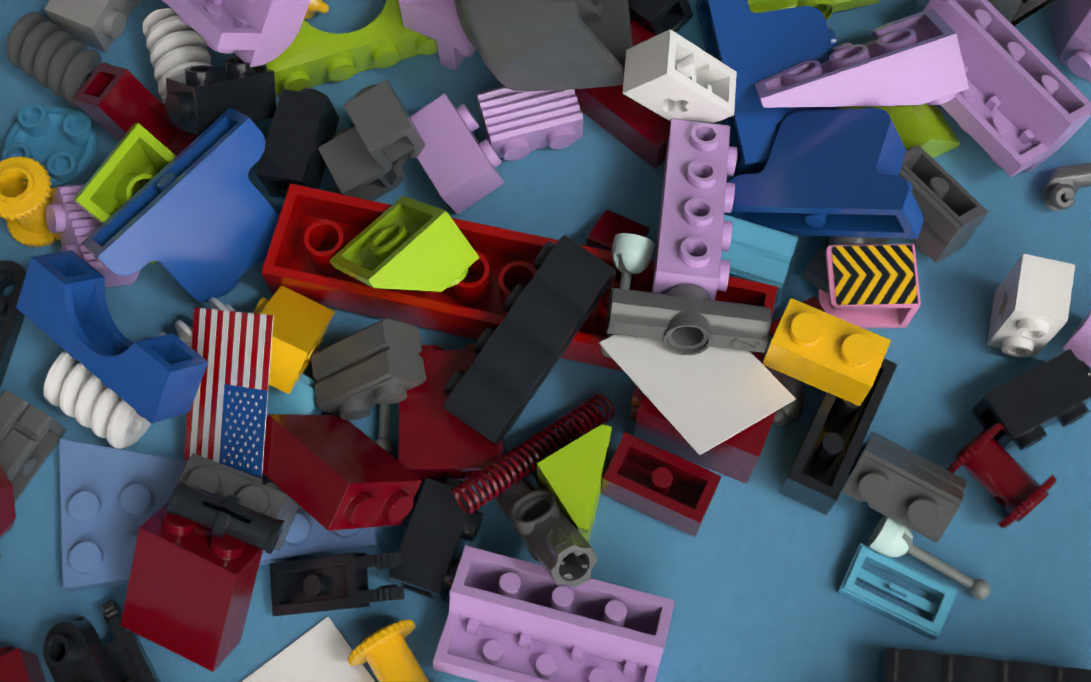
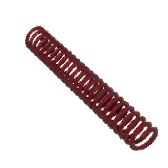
M593 395L592 398L582 402L581 405L576 406L575 409L549 424L546 428H543L540 432L519 444L518 447L513 448L512 451L507 452L481 471L476 472L475 475L470 476L469 479L464 480L456 488L451 489V493H455L456 501L460 508L468 514H473L474 509L479 510L481 505H486L487 501H492L493 497H498L499 493H504L505 488L510 489L511 484H517V481H521L524 476L526 477L530 472H534L535 468L537 469L535 461L537 463L542 461L541 457L543 459L547 458V454L549 456L601 424L603 425L605 422H608V408L598 398L603 399L611 409L610 417L614 418L615 409L612 402L603 395ZM594 402L598 403L603 408L606 414L605 418L600 408L597 405H595ZM472 485L475 487L477 493L472 489ZM459 494L463 496L465 502L470 507V509L465 507Z

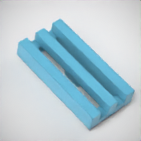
M860 543L856 547L853 559L848 565L845 577L836 593L935 640L940 635L958 590L891 557L881 555ZM864 561L941 598L939 605L862 569ZM858 580L932 616V622L855 585V581Z

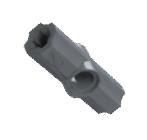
M695 285L676 286L666 294L611 287L608 298L605 332L608 334L664 340L667 349L680 355L699 354L707 350L709 346L764 353L769 342L771 308L711 300L706 290Z
M531 473L526 477L524 476L521 481H517V484H511L510 489L505 488V492L499 493L498 497H493L498 507L523 539L531 557L542 564L557 585L567 584L575 588L591 578L592 568L598 561L594 550L562 512L555 495L549 490H544Z

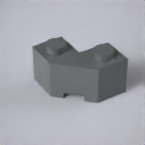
M387 80L377 85L363 88L357 93L355 98L343 104L355 126L336 132L329 142L318 147L343 195L374 201L398 187L406 176L402 166L408 157H418L426 146L402 100Z

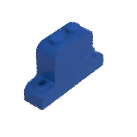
M697 0L696 9L706 52L737 72L734 115L722 120L723 125L730 126L729 146L737 147L734 175L736 177L742 174L760 173L766 167L779 127L788 115L796 111L817 110L820 108L838 110L840 106L763 108L754 84L804 61L816 60L820 64L828 61L829 56L833 53V48L837 47L836 35L832 28H828L822 12L812 6L754 13L750 11L747 0Z
M872 107L839 110L820 108L817 110L796 111L788 115L779 127L764 170L757 174H742L727 182L735 183V194L731 213H724L725 215L791 235L918 239L924 221L923 212L912 193V184L899 176L906 153L905 145L889 114L885 110Z
M229 108L86 238L82 244L95 258L119 276L133 275L143 269L149 262L155 261L179 287L200 302H208L211 297L217 299L230 293L238 284L239 278L253 264L266 259L279 219V214L248 177L250 168L257 163L264 153L265 138L263 133L250 117Z

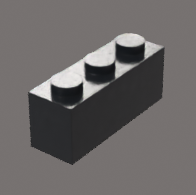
M885 358L883 359L873 386L860 406L825 392L779 491L780 494L824 515L828 514L838 500L898 364Z

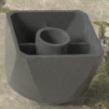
M455 0L460 24L467 39L477 48L491 74L510 90L517 92L553 91L623 85L626 50L633 47L628 0Z

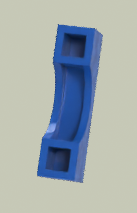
M69 250L31 257L16 306L21 313L30 319L39 330L45 332L65 349L72 358L79 361L100 379L104 386L114 391L135 409L139 416L145 418L151 424L190 412L208 364L207 360L174 333L134 343L127 339L117 328L109 313L105 297V277L74 251Z

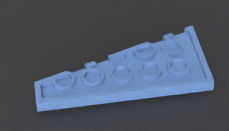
M59 438L63 589L74 592L128 584L139 527L170 500L188 461ZM262 475V477L256 476L263 479L266 484L272 482L266 475ZM299 506L282 547L279 551L273 550L271 554L263 550L259 566L276 562L378 549L376 527L328 531Z

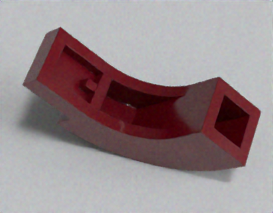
M100 63L72 99L95 122L119 141L122 140L134 123H139L177 156L198 137L195 134L171 126L165 105L125 68Z

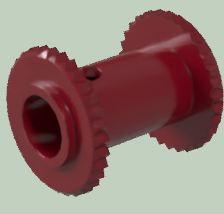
M996 423L988 431L982 430L954 456L956 460L947 470L955 473L963 466L1009 513L998 523L1001 528H1007L1015 520L1017 522L1021 521L1049 495L1047 491L1056 483V478L1051 475L1042 484H1039L994 439L1004 428L1001 423Z

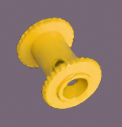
M14 156L0 161V218L3 217L8 223V232L22 245L34 246L35 248L49 246L60 240L58 233H51L46 222V207L52 203L57 189L50 187L52 183L50 182L51 177L48 175L49 172L45 170L44 165H41L39 161H35L34 158Z
M401 620L375 631L354 648L348 656L347 661L353 667L368 662L379 682H429L405 641V638L415 629L416 625L413 620Z

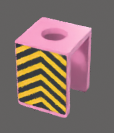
M915 244L828 246L825 254L829 294L817 287L818 301L824 311L864 329L907 328L921 306Z

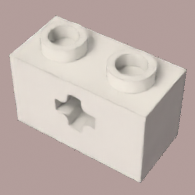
M670 29L626 50L623 94L669 121L671 119H680L713 124L734 115L737 72Z
M1023 253L994 293L987 345L1001 348L1003 353L1013 357L1036 356L1068 322L1075 264Z

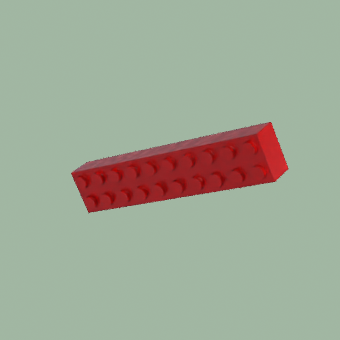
M290 183L261 273L272 295L282 285L326 307L381 319L387 318L417 327L478 340L487 327L491 326L497 329L505 319L508 312L503 310V305L512 290L519 283L526 287L534 278L538 270L533 267V263L548 241L556 244L559 240L452 218L480 257L468 268V273L462 281L446 288L442 292L373 288L334 268L329 260L392 205ZM580 245L616 269L612 262L611 251ZM651 260L647 269L641 273L632 275L629 290L652 292L655 260ZM616 269V278L560 358L623 371L613 358H608L602 354L601 345L599 344V342L608 338V333L605 332L608 298L611 287L619 288L622 273L618 269ZM729 276L726 292L717 291L715 301L771 308L772 319L778 286ZM750 351L763 364L765 352Z

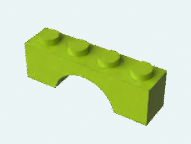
M386 0L379 16L366 27L354 32L342 34L328 33L311 26L303 20L302 26L292 44L276 59L266 63V67L274 71L275 92L277 97H280L282 89L300 91L301 89L314 87L330 81H345L360 72L377 67L388 68L400 60L420 54L431 55L437 53L438 47L437 40L403 26L398 0Z

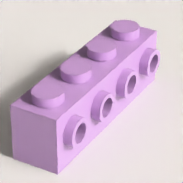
M671 119L665 156L651 293L666 294L676 286L695 285L706 290L711 300H715L717 291L726 292L730 261L721 260L722 251H729L733 222L724 220V213H731L735 183H727L726 181L727 176H734L737 160V147L729 146L730 126Z

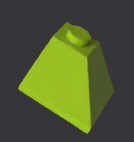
M134 123L73 201L103 224L167 166L176 155L139 123Z
M402 196L329 261L334 268L373 288L442 292L446 288L462 281L468 273V268L480 257L447 211Z

